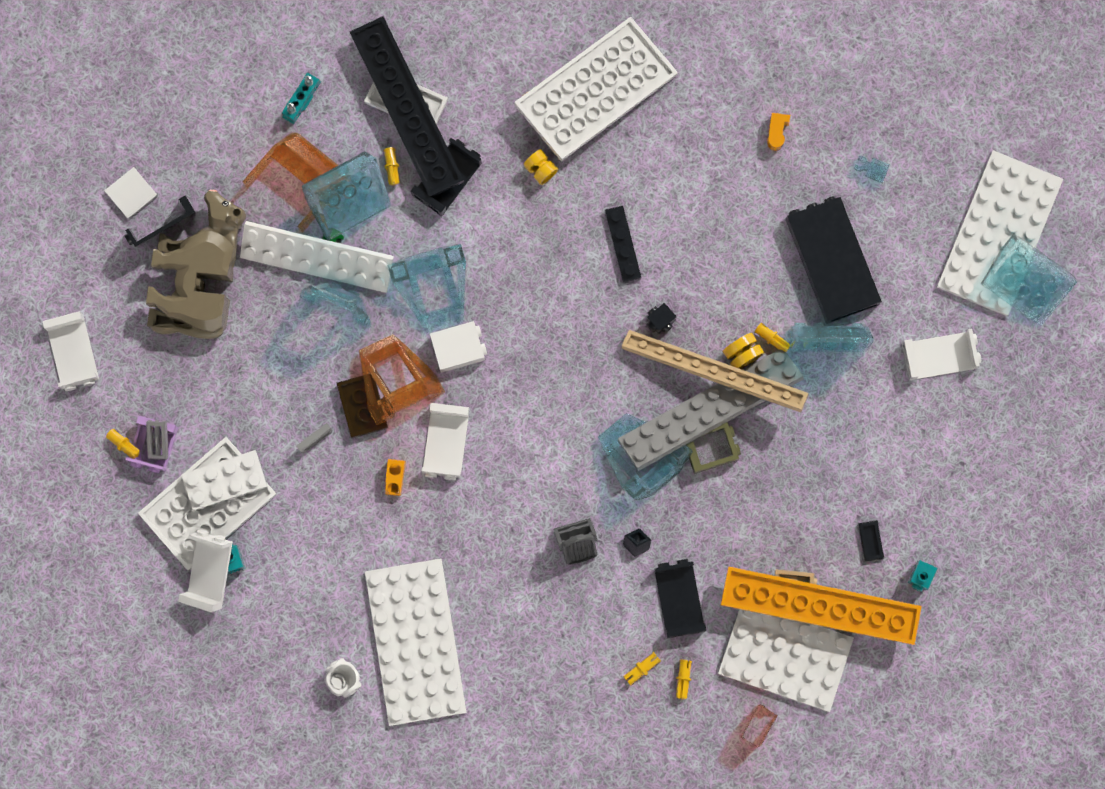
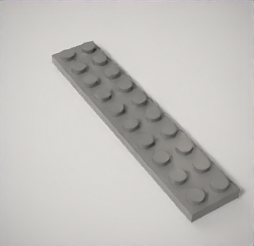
M780 349L743 369L790 387L803 380L802 373L789 355ZM718 383L618 438V442L637 471L766 400Z

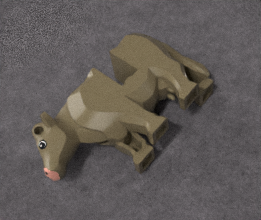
M209 190L204 194V201L208 207L209 225L201 229L193 236L179 241H172L165 234H159L158 249H153L151 267L157 270L174 269L176 270L175 291L172 296H163L154 287H148L146 305L157 307L162 311L149 308L147 326L156 333L173 334L180 332L196 338L213 339L221 336L226 329L230 300L224 294L204 292L205 281L203 279L233 282L238 230H242L246 214L243 209L223 198L216 190Z

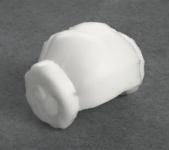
M344 658L332 662L325 670L327 672L324 677L325 684L331 693L336 696L346 698L353 695L362 686L359 682L358 671L353 664L346 662Z

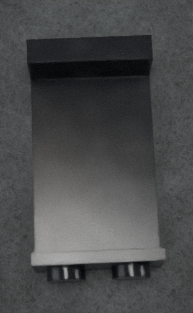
M450 138L448 149L461 173L464 183L434 197H429L422 181L418 187L415 185L411 190L413 197L441 217L482 164L481 155L475 150L469 151L465 148L466 145L459 139L454 140Z
M183 196L179 199L186 211L185 214L139 241L130 228L125 230L127 234L124 236L129 245L134 244L137 247L194 214L195 210L188 198Z
M688 559L678 560L675 565H669V562L658 564V568L654 569L667 638L706 631L693 569L694 563L693 561L689 562Z

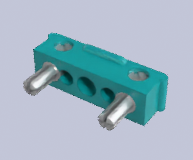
M307 72L283 109V119L295 124L302 111L306 110L313 99V94L321 83L318 78ZM299 96H305L304 99L298 100Z

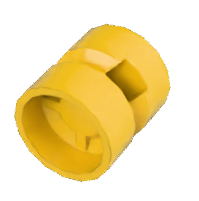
M542 149L534 152L523 164L530 173H534V178L540 185L545 184L559 170L552 161H548V156Z

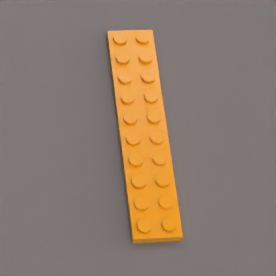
M729 566L721 600V606L915 645L922 607Z

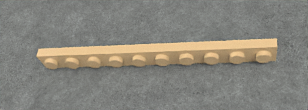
M631 330L628 331L622 344L623 350L798 412H802L808 398L807 392Z

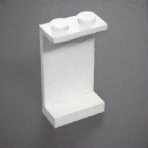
M79 311L43 321L44 329L48 331L60 380L58 387L62 390L65 389V391H72L76 389L77 385L90 386L95 384V381L99 380L83 314Z
M968 329L964 333L917 341H912V339L904 340L902 347L909 380L977 369L981 363V355L976 350V345L978 344L976 334H973L972 329Z
M437 403L430 404L428 435L424 464L421 470L422 473L426 474L425 477L437 478V475L445 476L444 479L456 481V477L461 478L469 407Z
M198 530L197 533L189 535V539L196 541L188 592L179 594L178 602L208 612H214L222 609L233 542L225 540L224 536H212L207 531Z

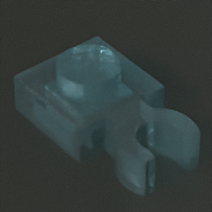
M859 156L857 160L862 161L863 166L855 164L854 169L856 171H867L865 177L883 183L890 164L875 158L868 162L864 156Z

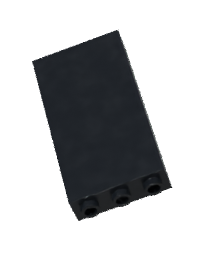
M832 196L825 199L824 203L818 205L817 203H812L806 206L807 209L790 211L786 217V222L826 324L880 305L882 302L841 197L835 198Z

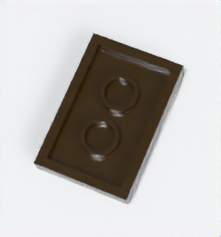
M374 373L336 383L351 439L389 429Z

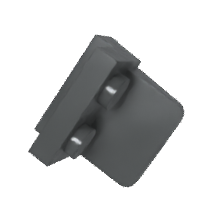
M590 518L553 529L559 550L563 551L566 564L581 563L597 557L598 553L595 542L598 540Z

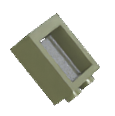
M728 422L685 445L694 474L739 460L741 451L739 445L734 444L733 437H735L733 427L728 425Z

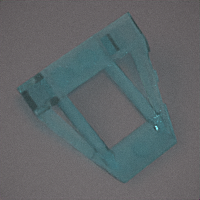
M461 244L439 247L405 257L387 265L393 285L427 333L464 322L466 260ZM457 265L458 293L450 267ZM442 268L453 305L426 312L416 275ZM409 279L416 305L402 282L403 280Z
M332 282V284L323 283L317 286H308L299 295L302 300L318 307L321 300H325L354 313L352 316L354 322L370 329L372 327L361 297H359L360 294L353 290L347 292L342 289L341 285Z
M626 413L600 434L598 439L621 487L634 500L651 497L678 475L693 451L687 445H684L661 458V462L640 478L617 452L616 448L620 446L618 438L647 422ZM621 468H622V469L627 473V475L631 478L630 480H628V479L626 478V476H625V474L623 473V471L621 470Z

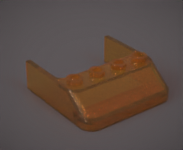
M290 133L273 145L242 182L249 189L268 165L275 160L319 196V201L297 226L299 231L303 233L346 183L347 174L344 169L298 133Z

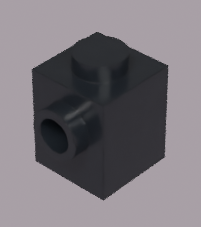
M663 303L658 308L656 306L647 313L649 316H647L646 321L648 323L646 325L653 333L656 331L658 334L661 332L665 334L673 327L672 323L676 321L677 316Z

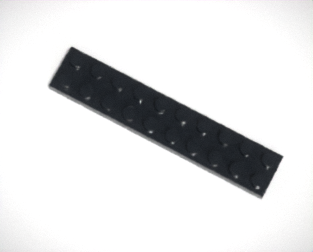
M384 16L350 31L349 33L429 197H434L464 183L461 173Z

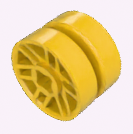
M752 333L742 336L722 351L727 359L734 358L730 364L739 369H743L765 354L760 345L753 346L757 340Z

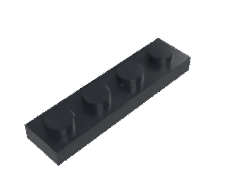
M618 206L606 209L605 215L622 281L625 283L641 279L624 207Z

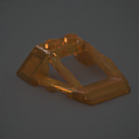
M393 334L359 350L368 410L376 425L394 418L395 413L427 398L429 401L445 393L434 372ZM399 354L416 381L390 392L374 365ZM415 365L426 377L421 376ZM370 374L384 395L379 401L376 400Z

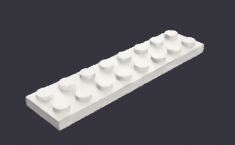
M248 221L244 224L240 258L385 293H387L394 259V256Z

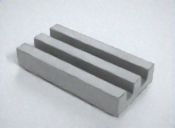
M148 420L146 422L148 459L167 460V421ZM152 426H155L156 455H153ZM160 426L162 435V455L160 447Z
M326 423L296 447L304 454L332 433L333 430Z

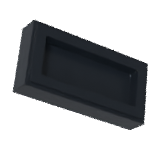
M878 520L858 523L864 561L884 559Z

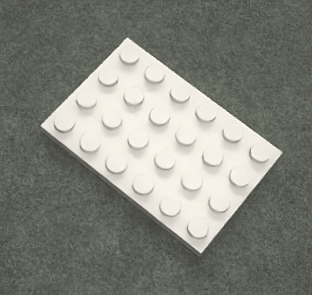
M225 437L186 472L241 455V453ZM181 475L138 514L182 565L190 571L196 545L195 540L189 539L190 534L197 533L198 530H204L209 532V535H220L227 539L277 494L267 483V488L193 511Z
M739 609L718 674L830 712L854 638L818 625Z

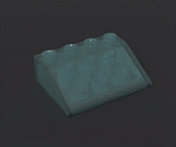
M365 151L301 186L306 201L328 241L391 206L377 159Z
M1013 233L1001 248L981 285L1039 326H1042L1078 282L1070 272Z
M794 323V326L790 327V351L867 352L874 342L869 327L863 326L861 323H854L852 326H844L843 323H834L832 326H825L824 323H814L813 326H806V323Z

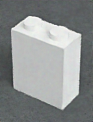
M474 321L430 333L441 373L485 360L484 355H487L485 344H480L481 330L479 325L475 326Z

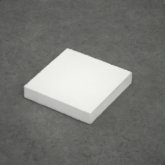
M134 167L104 190L129 220L158 197Z

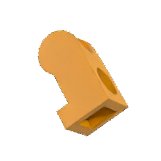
M771 113L767 145L771 150L778 151L783 147L785 142L783 129L784 126L789 125L790 115Z
M388 459L385 495L401 496L406 461Z

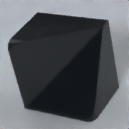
M639 528L624 535L623 545L636 557L650 549L651 539Z

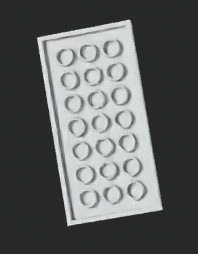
M630 17L515 101L514 105L562 162L676 77L678 72Z
M993 150L937 288L1008 316L1063 179Z
M442 558L365 571L389 726L467 713Z

